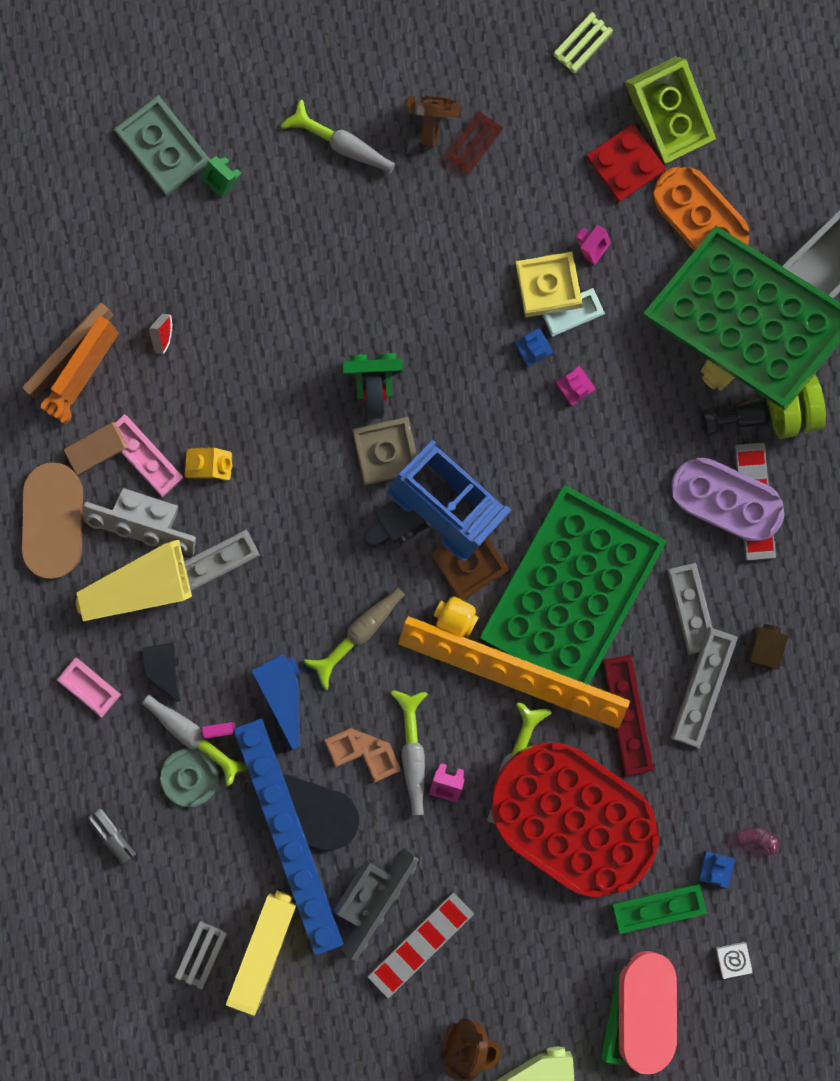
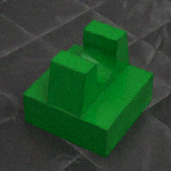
M215 156L208 161L201 179L220 198H223L237 182L241 172L238 169L232 172L227 167L229 160L226 157L219 159Z

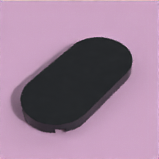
M283 773L308 845L323 850H336L347 845L354 838L359 827L358 810L350 797L342 792ZM251 782L244 795L245 813L254 826L271 833L254 784Z

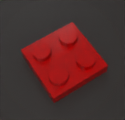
M634 124L586 156L618 203L666 171V167Z

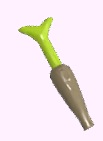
M396 587L387 597L355 620L347 629V637L325 659L304 660L307 667L317 671L319 681L325 690H328L329 677L333 667L355 645H363L385 621L395 605L405 596V593L399 587Z

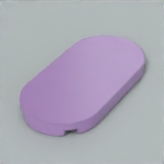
M697 458L682 464L673 476V497L683 511L747 541L768 539L782 525L784 506L778 493L772 487L708 458Z

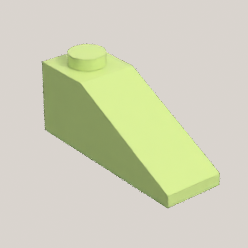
M564 1047L547 1048V1053H540L495 1081H574L573 1056L570 1051L565 1052Z

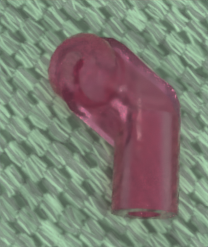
M763 826L736 831L739 845L756 842L763 847L768 855H775L780 850L781 842L778 836Z

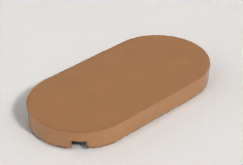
M46 463L35 468L28 475L23 488V559L27 567L34 574L47 579H58L66 576L78 565L82 556L83 486L76 473L60 463Z

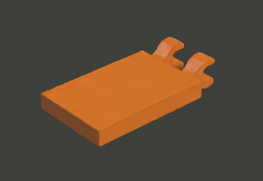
M100 315L98 316L52 386L51 394L41 404V408L44 411H47L52 417L54 415L64 424H67L71 419L70 405L74 403L119 335V332L110 321Z

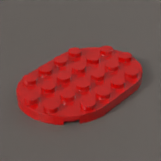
M557 742L531 745L512 756L502 767L495 780L491 796V808L496 828L502 838L517 853L570 890L591 897H601L614 893L619 894L637 884L650 869L655 859L659 842L656 817L650 804L635 788L581 750Z

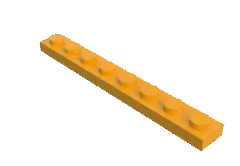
M408 616L404 623L398 644L618 729L628 709L630 701L462 636L454 635Z

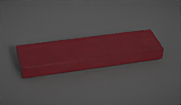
M632 655L604 659L602 664L608 693L630 701L619 729L615 728L624 775L629 776L654 771Z

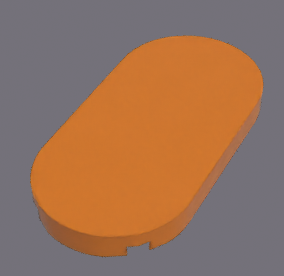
M673 167L660 176L654 190L655 206L665 220L694 251L715 226H718L745 244H749V228L746 221L700 171L690 167Z

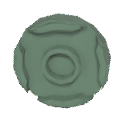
M183 748L172 753L164 762L160 776V785L164 794L173 803L184 807H196L207 802L215 794L219 784V770L216 763L199 749Z

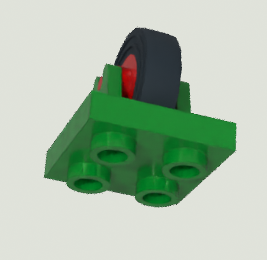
M396 353L379 354V360H368L367 355H349V361H343L344 374H356L357 399H363L364 402H367L369 419L383 418L384 401H387V398H393L391 372L403 371L402 358L397 359ZM382 372H385L386 375V383L384 384L382 380ZM362 373H366V384L364 385Z

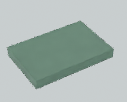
M159 95L114 129L115 133L166 197L203 170L210 160Z

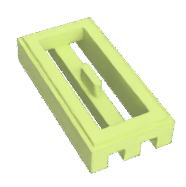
M591 12L554 52L553 56L575 74L609 38L613 30L610 27L604 26L605 23L601 19H596V15ZM591 23L595 25L566 57L562 55ZM599 30L603 32L573 65L570 61Z

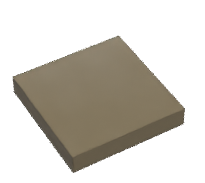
M409 417L352 429L364 486L395 480L398 474L417 456Z

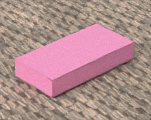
M76 657L57 679L61 685L101 718L121 696L118 691Z

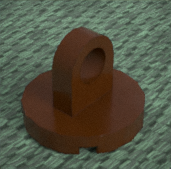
M410 96L404 100V111L423 116L422 145L436 147L440 129V117L459 116L461 103L459 101L454 103V100L437 96L421 97V101H415V97Z
M462 1018L459 1019L458 1024L453 1023L448 1029L443 1042L442 1055L446 1058L447 1065H444V1068L450 1078L457 1081H471L482 1070H489L498 1063L501 1057V1048L497 1042L487 1037L484 1027L478 1021Z

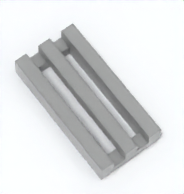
M200 921L175 978L182 979L186 983L193 984L202 990L227 933ZM204 929L208 933L191 972L187 975L184 972ZM215 934L219 938L200 980H198L195 976Z

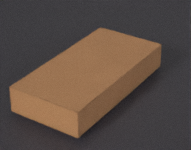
M111 422L65 448L64 451L76 475H81L129 447L116 422Z

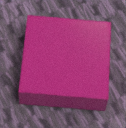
M230 722L202 727L203 737L212 738L234 734L235 724Z

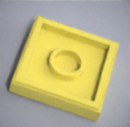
M572 252L516 261L525 318L582 308V299Z

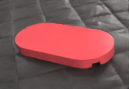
M643 951L630 958L631 961L627 966L623 967L619 977V1051L624 1062L638 1073L648 1075L664 1069L672 1060L676 1050L677 977L672 963L666 957L656 952Z

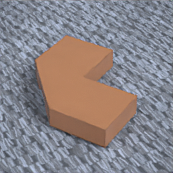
M352 728L324 740L335 767L363 755L374 782L401 771L390 743Z

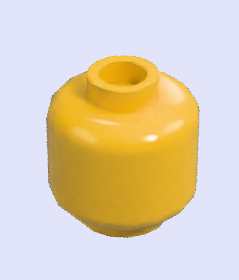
M455 596L449 598L447 603L441 601L433 615L438 618L436 627L454 635L467 638L479 618L475 615L476 609L473 605Z

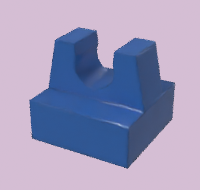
M540 328L514 341L528 368L554 353Z
M705 851L698 880L728 888L735 859Z

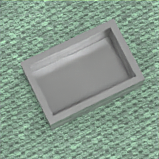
M840 210L782 266L832 298L840 292Z

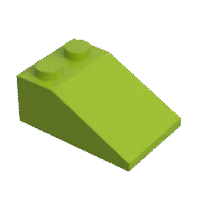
M675 56L625 81L632 102L664 164L716 139L686 59Z

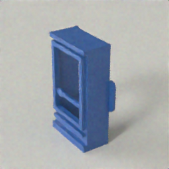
M432 440L398 474L388 488L387 495L404 511L411 512L414 510L444 537L442 544L459 560L466 561L504 520L511 509L507 505L504 507L490 493L435 446L436 442ZM426 464L447 481L448 485L459 494L453 502L447 504V508L413 479ZM462 498L476 507L463 522L450 512L456 509V505Z

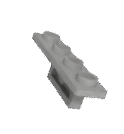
M123 488L113 510L89 502H85L82 507L83 522L93 528H101L114 532L121 537L136 539L149 546L160 547L165 543L179 540L182 555L189 557L194 555L196 537L171 529L178 512L177 505Z

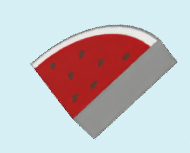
M162 314L149 328L153 349L157 354H164L170 343L172 332V317L170 314Z

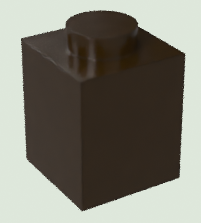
M764 624L763 628H754L745 662L771 670H779L788 635L780 633L781 628L769 624Z

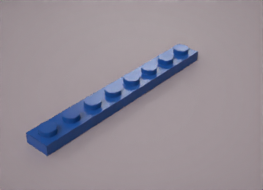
M263 718L237 727L234 731L314 955L342 946L344 943Z

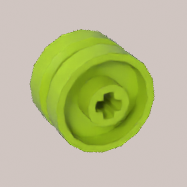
M816 374L786 410L766 399L772 426L780 439L798 436L800 428L806 434L824 430L826 425L825 402Z

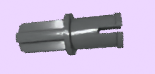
M102 809L96 810L87 818L88 822L103 840L101 844L107 845L120 862V865H123L136 854L120 834L122 830L116 829Z

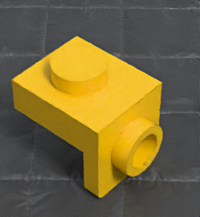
M218 448L187 449L185 478L230 480L232 469V453L230 451Z

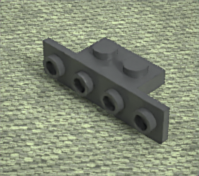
M406 848L403 849L389 873L365 860L333 910L338 916L355 924L352 932L341 947L343 953L354 962L365 952L371 936L382 925L388 909L397 901L400 896V890L416 870L419 859Z

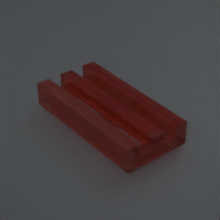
M479 111L447 154L446 159L450 162L452 161L457 167L462 168L467 174H470L500 134L502 127ZM481 121L485 123L460 158L455 156ZM491 127L493 129L492 133L469 164L465 163L466 159Z

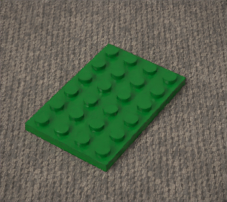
M718 226L712 229L643 313L647 320L783 410L789 407L840 344L839 301Z
M564 485L483 630L480 639L511 656L589 685L667 541Z

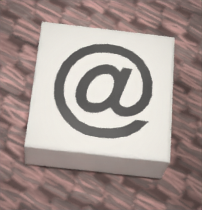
M745 942L716 948L723 979L753 973Z

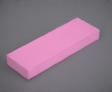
M125 414L116 422L129 447L121 453L150 485L164 497L184 477Z

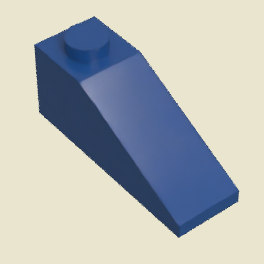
M282 654L252 670V673L294 750L300 747L299 680L296 676L300 673V670L293 657L287 659L286 655Z

